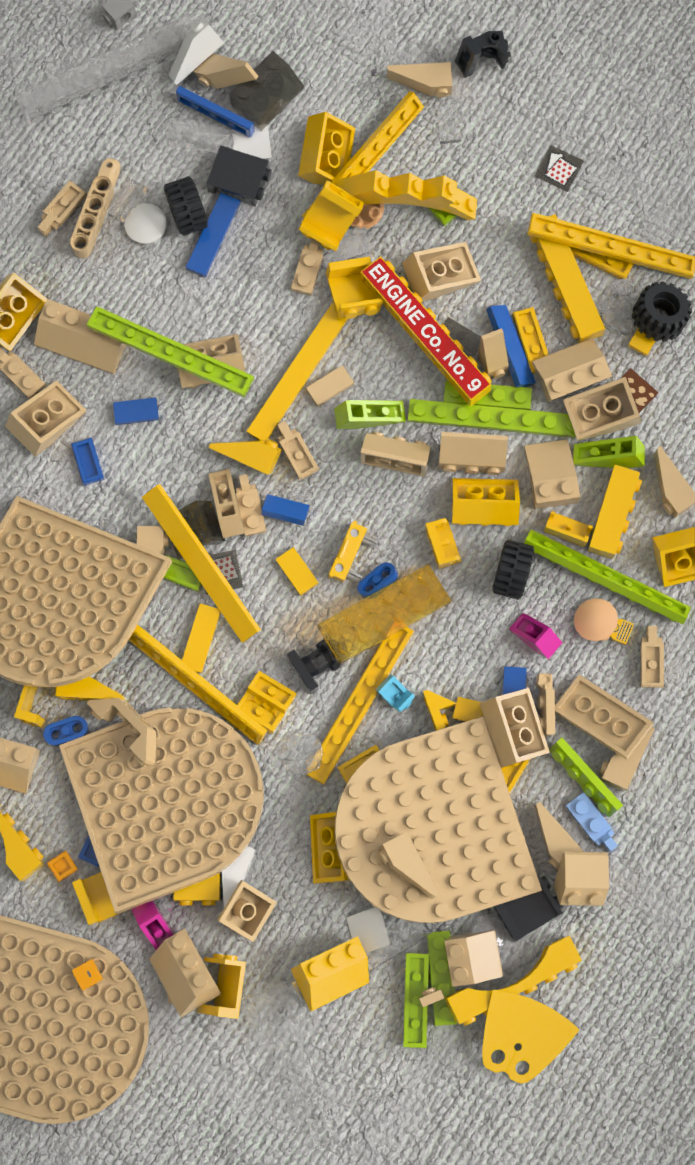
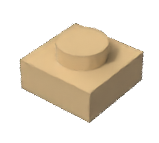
M432 987L421 992L423 997L418 998L421 1006L425 1007L444 999L441 989L436 991Z

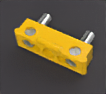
M353 521L350 524L327 575L328 579L333 578L343 582L348 577L356 582L361 581L362 575L349 569L361 542L375 548L377 540L366 536L367 528L358 525L357 521Z

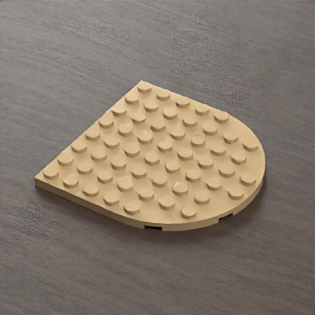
M16 496L0 523V676L8 681L30 687H56L80 681L98 672L110 663L128 642L172 563L171 558Z
M163 708L141 714L156 731V762L153 766L145 763L141 765L133 758L135 753L129 747L139 736L132 731V724L129 721L119 722L59 745L116 914L217 875L231 865L252 840L263 810L264 787L262 775L254 753L247 742L232 726L222 719L191 708Z
M484 717L387 746L368 758L355 771L346 784L339 799L335 819L334 834L338 857L349 881L363 895L364 899L382 912L409 922L438 923L453 920L542 891ZM408 832L439 895L431 899L392 870L388 863L384 864L379 855L382 844Z
M0 915V1112L46 1124L68 1123L90 1117L111 1105L126 1091L143 1063L149 1040V1014L144 993L128 966L117 955L98 943ZM93 959L104 980L82 991L72 970Z

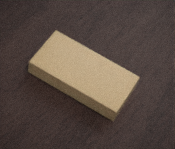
M342 365L306 387V390L317 407L353 386L354 381Z

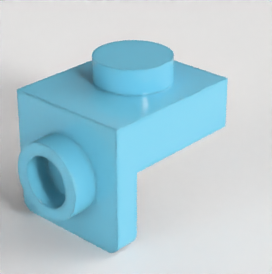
M392 674L376 689V692L392 708L399 712L407 709L415 697Z

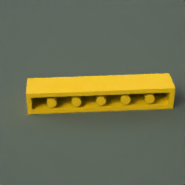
M553 214V215H551V216H548V217H552V218L558 219L557 216H556V214ZM529 235L532 244L535 243L538 248L536 252L539 261L545 264L547 280L549 282L552 281L554 285V296L557 301L560 300L563 306L561 308L562 315L565 320L568 319L571 327L569 329L572 338L577 339L578 343H581L591 338L595 339L603 336L605 331L604 324L570 246Z

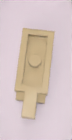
M68 181L43 210L41 217L43 221L38 226L39 232L46 237L53 228L57 230L59 226L61 227L87 197V193L72 181Z
M314 238L311 239L310 245L305 244L304 249H302L291 286V291L312 296L324 251V249L320 248V242Z
M0 347V370L31 399L46 384L12 351L7 354Z
M286 421L277 424L281 436L278 437L279 444L299 480L301 481L318 472L319 467L299 431L297 432L296 429L290 430Z
M247 474L239 475L241 487L236 488V497L245 537L266 533L264 517L261 515L262 508L258 490L255 484H249Z
M657 626L646 627V637L641 638L640 688H664V643H662V638H657Z
M540 673L536 677V687L539 689L536 704L537 708L540 709L539 720L544 736L549 737L555 734V690L552 687V674Z

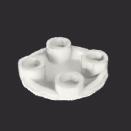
M142 203L128 211L124 227L130 239L138 243L155 244L163 236L167 220L164 212L159 207L153 204Z

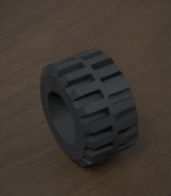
M187 176L164 184V192L179 233L185 236L207 228L208 220L193 179Z
M661 281L660 284L654 282L651 286H646L632 310V319L635 320V327H639L638 331L641 334L645 333L646 338L650 339L652 337L657 342L659 339L662 342H667L668 339H675L682 332L691 317L692 308L690 306L692 304L690 300H687L688 295L686 293L683 294L681 292L682 289L674 287L672 283L667 285L666 282ZM655 308L664 310L669 316L660 314Z
M508 539L505 541L492 587L494 594L517 600L521 599L534 556V546Z

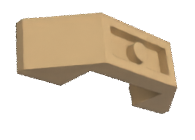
M120 698L96 699L87 702L92 708L91 714L99 721L104 719L111 722L116 715L125 722L129 721L132 724V731L139 736L129 747L135 753L133 758L141 765L145 763L153 766L155 764L156 731L128 702Z

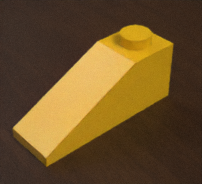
M270 439L265 441L214 442L209 445L210 449L267 475L273 472L282 451L281 448L277 447L278 443Z
M90 676L71 684L56 686L55 696L58 699L89 701L120 698L124 701L126 700L123 695Z

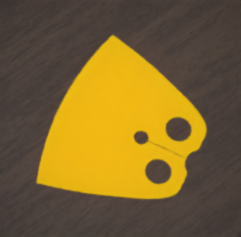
M493 990L484 1030L483 1064L487 1069L495 1073L506 1071L509 1078L515 1082L526 1083L537 1076L562 1052L578 1033L579 1029L560 1013L538 1001L510 992ZM516 1043H520L522 1045V1048L519 1051H516L514 1049V1045ZM502 1050L505 1053L503 1062L499 1064L493 1063L491 1060L493 1051ZM519 1061H526L529 1064V1071L524 1075L518 1074L515 1070L516 1064Z

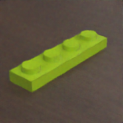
M445 381L444 402L468 404L450 382ZM491 385V391L474 405L530 410L532 388Z
M562 737L549 749L554 760L559 762L567 770L568 775L577 781L582 787L583 792L594 800L602 813L611 817L623 806Z
M450 931L428 932L431 987H434L436 991L441 989L444 998L455 993V986L452 987L444 942L450 937ZM444 999L433 1003L435 1026L456 1024Z
M406 953L403 1047L427 1048L428 1005L422 1007L418 998L423 997L421 992L428 990L429 954Z

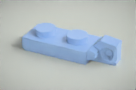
M584 792L565 806L592 842H595L598 846L603 844L609 852L618 846L611 837L614 834L611 826Z

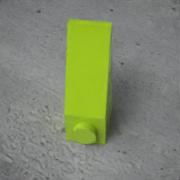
M345 400L334 408L337 429H361L406 422L403 401Z
M637 435L574 444L573 463L575 466L613 468L614 465L625 468L645 466V446Z

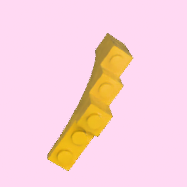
M374 170L336 181V186L363 201L364 205L406 204L445 211L468 221L474 220L476 216L477 199L458 189L457 182L444 175L422 180L411 173L388 177Z

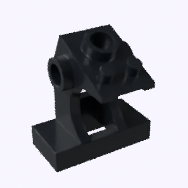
M487 31L473 39L470 35L463 38L455 58V63L465 78L473 75L479 58L483 56L493 58L500 68L504 69L506 63H508V58L511 57V52H507L508 41L504 39L503 31Z
M325 638L315 645L317 649L303 658L298 656L295 649L287 653L288 659L311 694L319 690L314 679L330 669L333 672L343 666L342 661L346 659L344 655L345 650L335 639L327 640ZM323 654L328 663L317 670L311 660Z

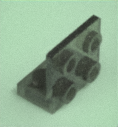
M194 501L178 510L203 546L219 545L226 541L222 536L220 524L211 501ZM172 542L177 558H183Z

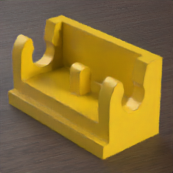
M551 511L544 533L585 548L593 526Z
M443 518L425 523V530L438 569L462 562L449 521Z

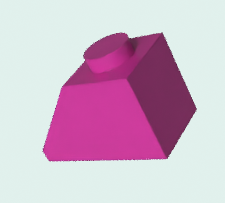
M522 613L509 628L513 634L532 650L547 659L563 643L550 627L525 613Z
M153 900L132 909L139 927L155 950L159 948L164 940L174 935Z

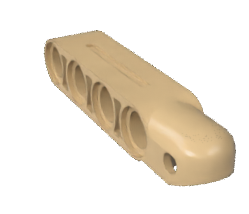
M108 158L102 163L97 177L92 182L73 231L70 244L78 258H87L92 253L114 196V187L121 170V164L116 159ZM101 186H108L104 191L99 190ZM96 204L101 205L97 210L91 209ZM86 224H93L92 228L84 229ZM79 243H86L85 247L81 249L76 248Z

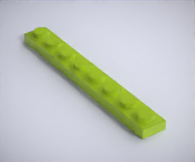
M96 306L86 324L89 329L245 398L254 380L253 375Z
M410 399L408 422L576 438L569 415L564 413L472 405L470 407L468 404Z
M532 529L525 539L524 544L534 546V553L568 568L573 573H578L588 578L591 582L599 583L610 591L627 597L632 602L642 604L648 607L649 610L668 617L673 622L684 625L691 609L690 606Z

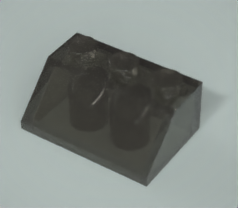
M274 51L254 69L258 75L256 80L240 83L229 94L231 106L247 120L253 122L254 126L260 131L304 89V85L289 64Z

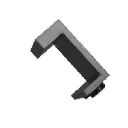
M220 145L206 182L207 190L216 194L217 189H221L251 199L252 206L256 207L258 200L261 201L264 196L265 181L268 182L271 177L272 169H270L269 161Z
M539 873L537 877L542 891L493 906L514 942L563 914L561 911L563 905H560L557 895L553 897L549 891V888H551L549 881L545 876L541 877Z

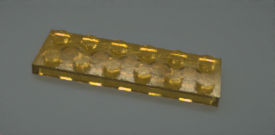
M429 564L319 623L317 628L338 662L342 664L445 607L452 600Z

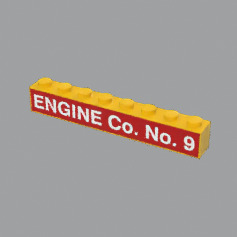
M380 256L361 271V280L377 299L382 298L383 306L471 407L491 391L492 381L485 372H480L472 356L467 357L463 352L464 348L458 340L454 341L449 336L450 332L444 324L440 325L435 320L436 315L430 308L426 309L423 306L421 297L416 292L412 293L410 291L407 281L402 276H397L391 262L385 261Z

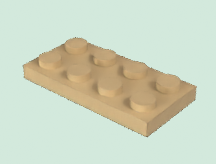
M581 675L577 676L555 705V713L626 760H628L653 726V721Z

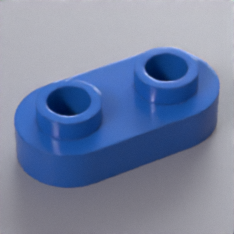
M388 562L382 563L359 582L357 589L363 599L373 600L396 581L398 572L394 565Z
M72 716L47 725L43 736L48 744L59 746L85 736L88 732V723L80 716ZM76 724L81 725V730L78 732L74 731ZM55 731H59L60 736L57 739H53L52 734Z

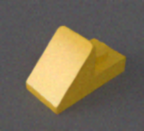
M429 690L423 691L422 696L435 731L448 727L447 717L445 713L441 714L440 711L454 707L456 703Z

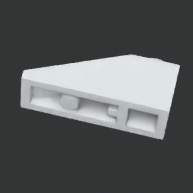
M204 18L192 24L170 70L169 76L176 85L224 44Z
M247 846L243 853L222 871L224 907L240 880L244 881L256 853V850Z

